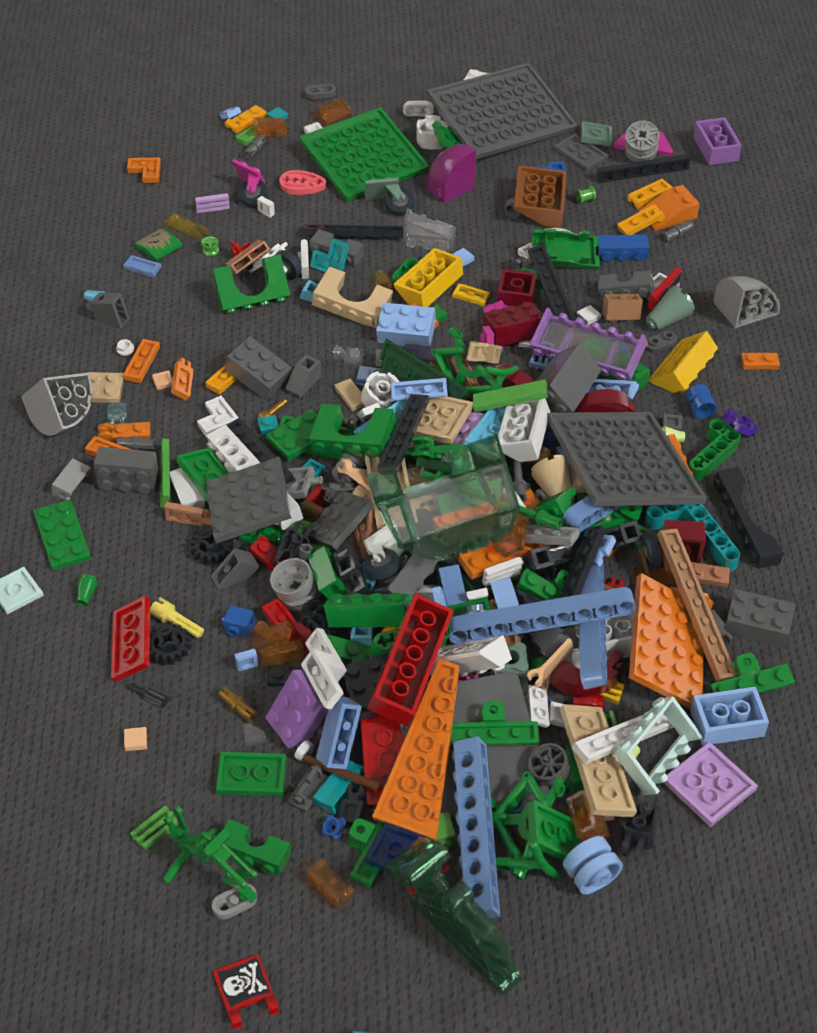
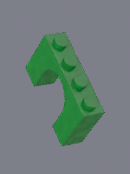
M281 254L261 260L266 284L263 291L256 296L244 295L237 289L230 265L211 270L221 311L226 310L227 314L236 312V308L243 307V310L253 308V304L256 303L263 306L270 304L269 301L276 299V302L285 301L286 297L290 296Z
M321 405L309 437L314 451L382 457L397 422L393 409L375 408L370 423L364 431L356 435L345 436L338 433L344 418L340 405Z

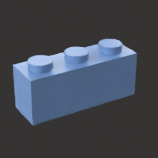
M340 697L333 708L327 711L316 759L327 768L347 769L362 708L359 703L350 697Z

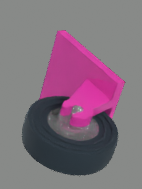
M233 159L232 163L240 179L245 181L239 190L242 203L247 207H258L257 199L261 196L268 199L269 196L268 188L261 176L260 170L256 167L248 166L243 161L239 162Z

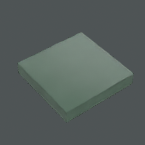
M581 122V142L612 146V126Z

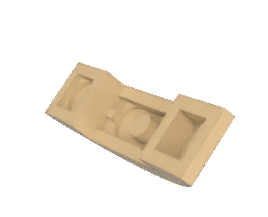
M470 341L466 360L498 364L502 346Z

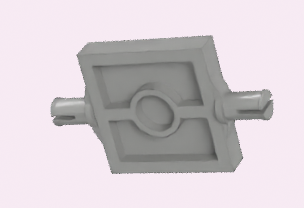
M313 466L288 469L293 474L294 481L288 483L286 489L293 499L306 498L312 485L323 484L322 476L313 477L315 473Z

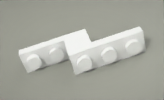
M316 628L305 643L310 653L301 663V666L324 708L332 709L343 695L338 681L347 670L324 630Z

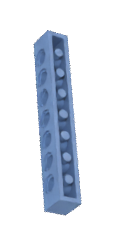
M477 736L455 741L454 750L452 751V759L456 770L453 772V778L457 785V792H455V801L458 805L456 820L460 828V834L457 836L458 844L461 848L459 864L463 871V878L460 880L461 888L464 892L462 908L464 914L473 921L500 917L487 747L482 739ZM475 803V806L470 809V806ZM475 824H477L476 828L474 830H471L472 827ZM479 845L478 849L473 852V849ZM481 867L480 871L477 874H474L475 870ZM482 889V893L476 897L477 892Z

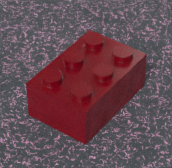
M524 302L521 305L507 306L503 309H493L483 313L484 326H490L492 329L494 345L504 346L532 339L543 314L532 302Z

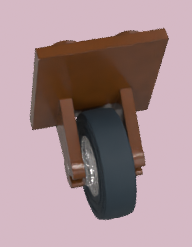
M652 532L642 534L643 539L640 540L641 547L637 548L641 567L633 569L634 574L637 577L642 573L668 588H671V586L676 587L677 583L660 542L656 541Z

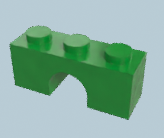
M229 819L224 829L230 831V838L225 844L248 867L253 865L260 868L267 875L275 874L280 876L291 855V844L270 835L262 846H250L248 844L251 838L250 828Z

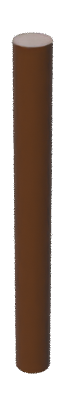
M306 754L303 758V761L314 766L317 764L323 770L377 792L381 790L382 784L346 769L327 768L316 757Z

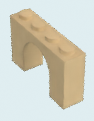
M329 267L313 292L312 305L360 324L376 328L382 304L391 303L393 290L377 285L367 300L361 302L348 301L339 294L344 284L345 272Z

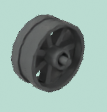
M547 743L537 747L531 753L529 769L536 781L541 785L549 787L553 786L557 776L561 777L563 781L569 776L571 761L562 747L557 744ZM553 753H559L552 759ZM564 757V763H557ZM538 761H541L542 764L537 766ZM544 770L541 776L536 774V772Z

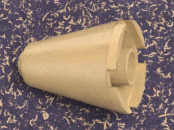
M553 455L554 459L549 461L548 458L542 459L531 469L533 479L545 491L548 498L572 487L568 461L563 455ZM574 496L571 498V500H572V502H570L571 506H573V504H574V502H575Z

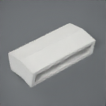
M181 468L171 471L170 477L181 505L198 508L204 507V497Z

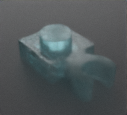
M126 403L107 404L110 424H114V421H121V424L124 423V418H127Z

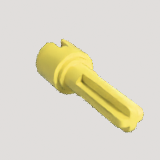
M159 597V602L156 601L152 604L150 615L163 623L169 621L176 626L181 625V629H186L187 633L195 638L202 636L204 629L176 612L175 606Z

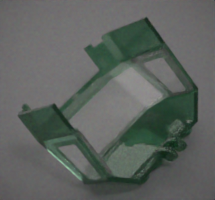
M498 434L462 445V450L453 452L452 449L444 451L451 474L408 488H401L395 466L366 475L374 503L398 548L430 560L438 558L440 562L450 559V554L455 552L458 556L469 551L473 552L479 548L488 547L490 540L491 544L502 541V536L510 534L521 508Z

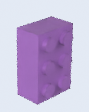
M725 117L696 121L693 138L709 165L739 161L742 145Z
M304 669L293 670L265 718L288 748L299 747L305 740H311L325 717L328 708H324Z

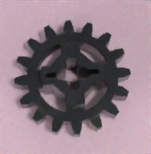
M205 527L204 532L199 530L198 535H193V541H190L191 553L194 555L195 560L200 559L201 564L208 561V565H211L212 562L218 565L219 560L224 561L226 556L234 549L233 538L216 543L213 529L209 530L208 527Z
M318 598L314 602L310 599L307 603H304L299 616L301 617L300 622L305 623V627L309 628L312 633L316 628H320L328 635H338L342 627H328L324 609L325 599L322 602Z
M170 623L169 627L162 624L161 629L154 627L155 633L150 632L149 657L150 659L155 658L157 664L163 661V664L166 665L168 661H171L173 665L176 659L183 661L182 655L188 656V650L191 649L190 635L187 634V630L181 629V625L175 628L173 623Z

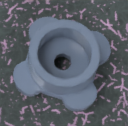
M483 604L471 605L466 607L467 613L465 615L486 610H484Z

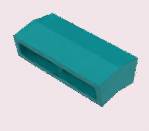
M349 760L346 770L365 777L364 766ZM331 774L313 796V803L328 813L336 815L340 810L342 799L349 798L347 793L348 785L352 784L356 790L359 784Z

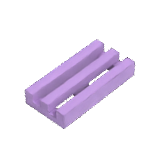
M228 193L195 198L197 213L230 209Z

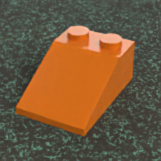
M684 185L668 189L642 207L638 212L651 205H657L659 211H663L666 215L663 221H657L650 225L654 231L686 222L687 220L696 219L700 203Z

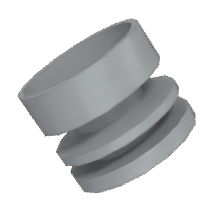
M637 121L628 127L625 137V153L631 161L638 162L652 160L656 156L659 131L654 124L648 121Z
M298 558L284 560L271 573V586L289 611L300 612L304 603H307L310 599L314 602L316 598H320L321 592L317 586L313 571L304 560Z

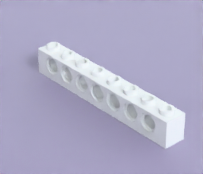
M226 425L206 435L209 442L207 447L215 453L221 463H224L229 473L260 463ZM288 493L292 518L274 524H278L283 530L295 524L297 520L303 519L298 503Z

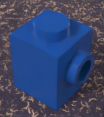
M230 605L228 612L224 613L222 617L225 633L232 637H249L255 623L254 611Z

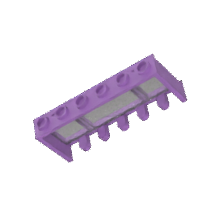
M546 308L530 342L534 354L541 357L544 355L551 359L556 353L580 343L602 369L600 374L605 376L612 375L619 380L626 379L632 381L635 369L645 347L648 345L646 336L643 334L640 339H635L629 331H626L625 335H621L611 326L608 331L603 330L597 322H593L592 326L585 325L583 319L579 317L575 321H571L564 313H560L559 317L553 316L550 308Z

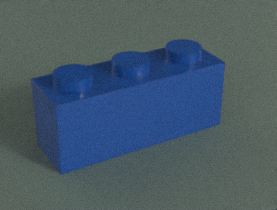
M597 235L599 247L596 252L599 260H648L650 247L647 235Z

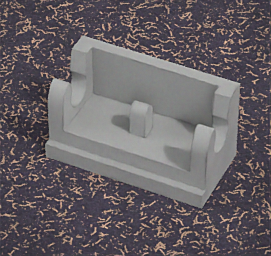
M72 458L53 482L52 495L69 500L83 478L88 476L87 473L91 471V467Z

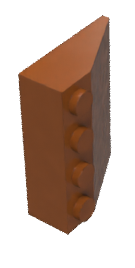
M519 165L514 209L544 226L561 228L567 171Z

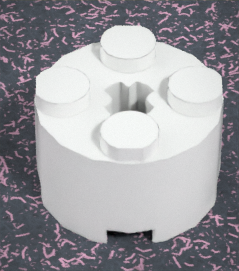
M427 115L425 119L418 120L416 140L420 148L440 150L443 148L438 144V139L434 135L432 124L437 121L448 128V124L446 121L441 120L440 116Z
M379 371L372 373L367 378L363 387L361 402L365 407L379 403L381 408H389L397 402L392 401L390 383L399 382V380L391 373L384 374L379 373Z

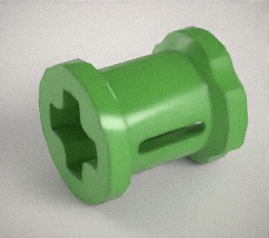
M589 186L588 189L576 190L575 198L578 203L582 204L584 201H594L596 199V192L593 186Z

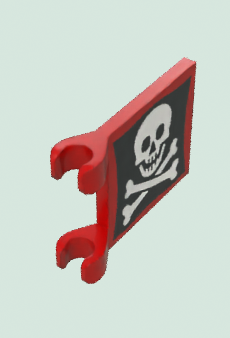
M258 954L213 971L234 1030L242 1027L238 1010L265 1000L271 1015L279 1013L278 1002L273 994Z

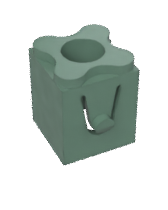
M516 643L515 645L507 646L512 660L505 664V668L498 671L490 669L491 675L506 672L515 673L523 690L528 686L527 674L529 672L525 644Z

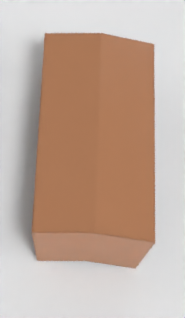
M257 240L225 264L226 266L230 265L233 274H237L269 251L270 248L265 241ZM258 247H261L260 249H258L257 251H255L253 254L249 255V254H250L251 252H253L255 249H257ZM244 257L246 258V259H244L243 261H241L239 264H237L235 267L233 266V265H235L237 262H239L241 259H243Z

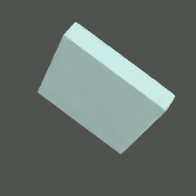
M25 567L0 578V605L6 614L44 596Z

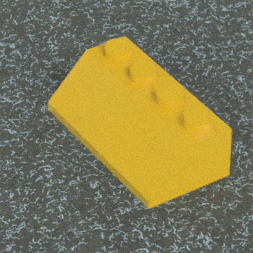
M434 248L394 283V287L408 305H412L415 302L418 306L428 307L463 275L462 258Z
M707 331L681 339L651 375L648 382L672 393L686 391L691 381L697 378L699 371L705 368L706 362L714 356V352L718 349L717 345Z

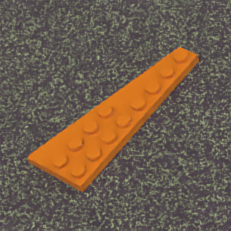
M441 659L437 662L372 816L374 820L436 842L460 672L459 665Z

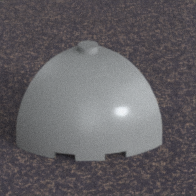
M733 276L722 279L716 287L713 303L734 328L778 315L780 312V303L776 294L766 284L757 279L746 276Z
M88 372L43 378L21 396L31 422L41 433L50 436L63 433L77 425L87 415L91 406V395L93 394L90 374Z

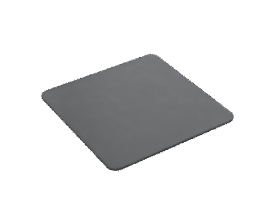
M506 672L458 682L453 723L481 722V711L485 701H501L503 703L505 722L531 721L520 681L515 673ZM425 688L424 691H423V694H422V697H421V699H420L419 705H420L421 700H422V698H423V695H424V693H425V691H426V688ZM414 717L412 718L407 727L400 724L404 740L407 736V733L410 729ZM538 745L486 746L490 796L498 805L502 803V800L508 796L520 781L524 772L528 771L531 773L529 758ZM449 746L440 813L449 812L451 818L455 817L456 813H458V805L455 801L457 785L453 778V772L456 771L455 763L452 759L454 747ZM538 761L537 766L541 765L542 762ZM544 770L538 771L536 774L541 776ZM536 781L544 795L549 792L550 788L548 786L541 785ZM529 790L523 799L527 801L535 798ZM475 803L470 806V809L475 806Z

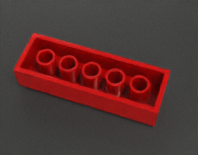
M414 594L407 606L367 706L368 710L406 727L409 725L416 713L454 610L419 594Z

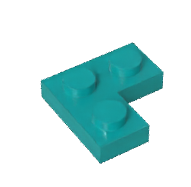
M332 239L329 254L313 250L310 267L326 272L329 267L343 271L350 244Z

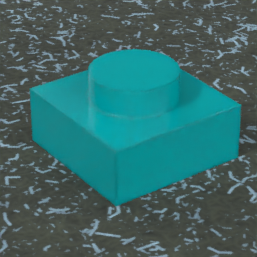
M276 415L257 418L261 435L268 434L279 427Z

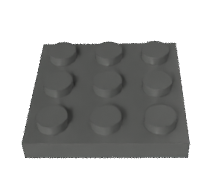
M342 491L335 496L332 504L322 511L319 519L309 526L312 530L308 538L337 550L375 505L366 498Z

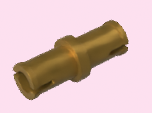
M227 686L222 688L225 692L219 691L218 697L230 706V710L240 714L248 723L253 720L251 716L253 718L257 716L258 712L246 704L243 697H238Z

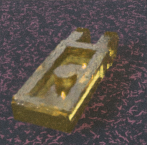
M175 213L164 221V226L198 241L203 239V235L207 236L209 234L206 226L199 225Z

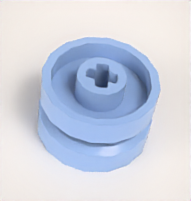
M596 836L582 842L563 861L564 869L571 878H575L574 883L582 894H591L608 885L619 875L623 868L622 862L615 853H611V847L603 836Z

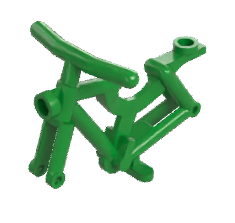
M449 328L447 331L453 338L455 347L432 349L431 351L440 372L462 386L466 377L470 379L483 377L490 384L465 387L471 391L470 394L503 388L502 382L505 377L519 370L517 365L505 369L490 366L484 369L481 365H477L476 371L468 370L463 362V356L468 352V348L461 340L463 337L461 331L454 328ZM446 355H454L456 366L459 370L456 378L452 373ZM488 410L480 411V412H475V413H484V414H486Z
M526 771L500 805L491 798L493 829L498 831L512 856L496 857L497 870H512V876L523 880L527 870L542 869L550 877L560 879V871L550 866L544 858L538 842H529L527 806L520 814L511 813L529 790L532 792L534 800L551 808L556 796L562 797L565 792L564 781L561 777L557 776L550 791L544 795L531 773ZM518 825L521 837L527 842L523 856L507 831V826Z
M176 805L173 811L179 827L174 825L172 818L168 815L163 820L170 831L168 837L171 840H177L182 853L174 860L164 875V883L169 884L183 863L193 854L204 863H209L211 860L216 862L225 872L223 883L237 890L241 900L252 903L258 897V894L242 878L254 879L257 873L250 869L225 844L230 838V831L224 829L219 833L218 829L212 828L207 832L202 831L199 835L186 834L188 828L182 815L183 811ZM230 857L242 870L231 868L226 863L228 858Z

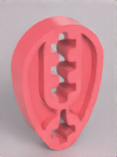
M287 171L279 179L281 190L292 195L316 193L326 188L325 178L307 171Z

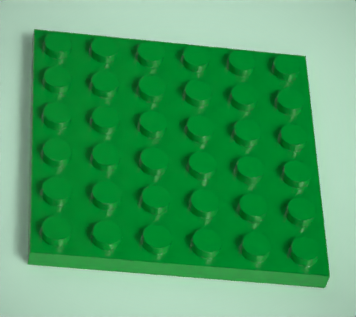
M381 107L299 136L300 143L346 202L365 195L366 181L391 177L398 178V182L427 172L430 168L428 163Z

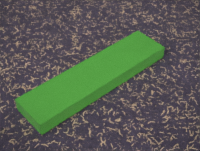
M546 379L473 394L474 411L480 412L548 398Z
M163 438L159 450L161 508H164L170 498L169 439Z

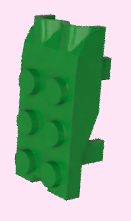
M534 229L532 247L544 243L553 267L599 269L600 267L599 256H596V250L599 247L598 236H588L589 231H580L579 234L568 231H556V229Z

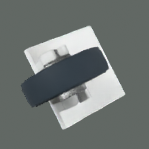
M285 242L281 245L277 243L263 254L261 258L256 259L252 263L253 267L248 271L252 273L262 267L261 260L263 258L281 254L286 279L293 280L298 277L302 268L298 258L284 249L288 245Z
M395 520L364 540L368 556L363 562V567L366 575L371 579L388 578L394 575L400 568L398 554L394 550L383 547L388 541H402L398 524Z

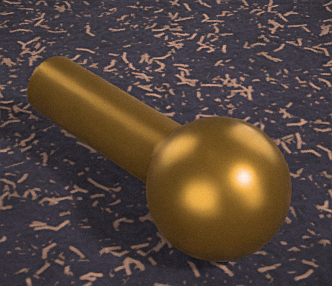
M282 398L268 411H261L258 414V418L276 414L288 404L287 400Z

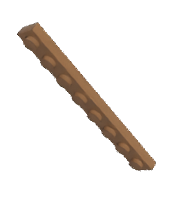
M678 529L661 530L657 534L714 678L716 682L735 678L737 676Z

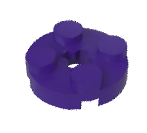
M728 408L722 417L724 423L728 426L732 423L734 430L750 437L753 435L754 437L758 431L759 426L752 423L754 421L752 418L746 415L741 417L731 408Z

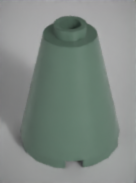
M676 285L670 287L646 317V325L650 330L658 331L694 313L692 312L695 310L693 301L687 293L683 294L681 292L682 288Z

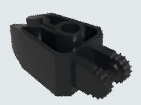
M298 520L293 528H287L281 535L272 557V566L274 567L279 559L298 558L301 544H310L307 537L312 529L308 527L302 535L298 532L301 526V522Z
M645 801L636 804L637 812L635 816L627 817L622 824L623 853H628L630 846L636 847V856L641 857L644 849L653 848L657 807L656 804H653L651 809L644 813Z

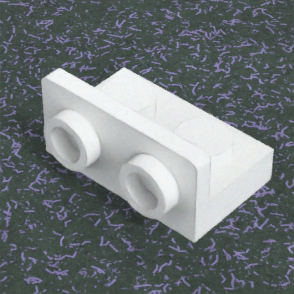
M528 685L522 692L530 720L537 721L538 726L547 728L550 725L547 691Z

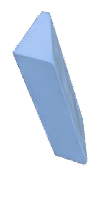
M446 378L390 383L392 401L408 400L410 394L428 395L429 398L448 397Z
M595 379L587 392L598 389H614L626 393L627 399H633L639 384L635 381Z

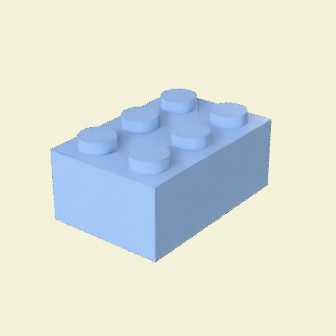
M383 303L376 329L378 343H384L387 338L396 345L430 349L436 320L435 308Z
M756 687L695 695L693 697L690 711L696 728L703 736L700 739L702 746L708 742L718 744L765 737L769 720Z

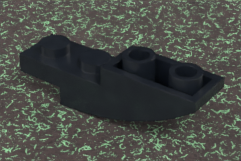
M351 533L337 550L333 549L334 562L338 577L343 581L347 595L355 593L362 595L369 590L361 567L363 561L354 534Z

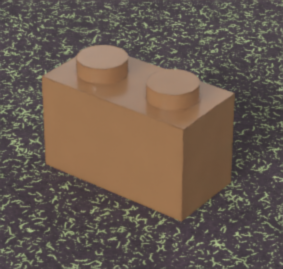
M604 294L602 314L606 320L610 322H617L618 320L633 322L634 320H640L642 299L639 294Z

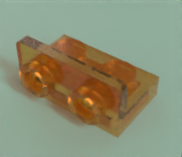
M342 97L338 100L333 99L327 105L319 106L315 117H321L325 125L329 126L352 115L353 111Z
M254 117L252 121L256 136H286L289 128L288 123L284 122V118Z

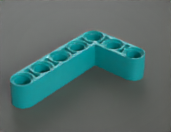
M703 504L651 505L647 508L645 526L652 530L662 528L664 520L705 522L706 542L704 547L720 567L730 568V572L736 570L740 552Z

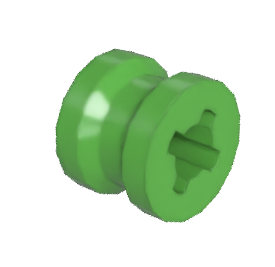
M213 236L203 238L201 241L203 254L206 256L218 254V239Z

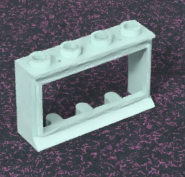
M673 696L656 699L652 703L653 707L642 715L640 723L629 731L630 735L618 744V749L612 755L619 760L640 788L641 796L658 794L659 789L655 784L667 781L668 776L665 774V771L679 766L680 763L676 757L687 754L691 750L687 743L703 737ZM664 713L680 736L647 775L631 752Z

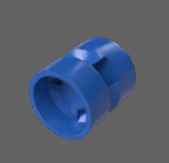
M695 385L687 391L686 398L696 418L711 417L717 411V405L706 385Z

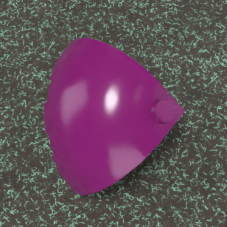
M455 144L442 151L435 158L429 170L427 184L436 199L446 203L474 189L476 150L466 144Z

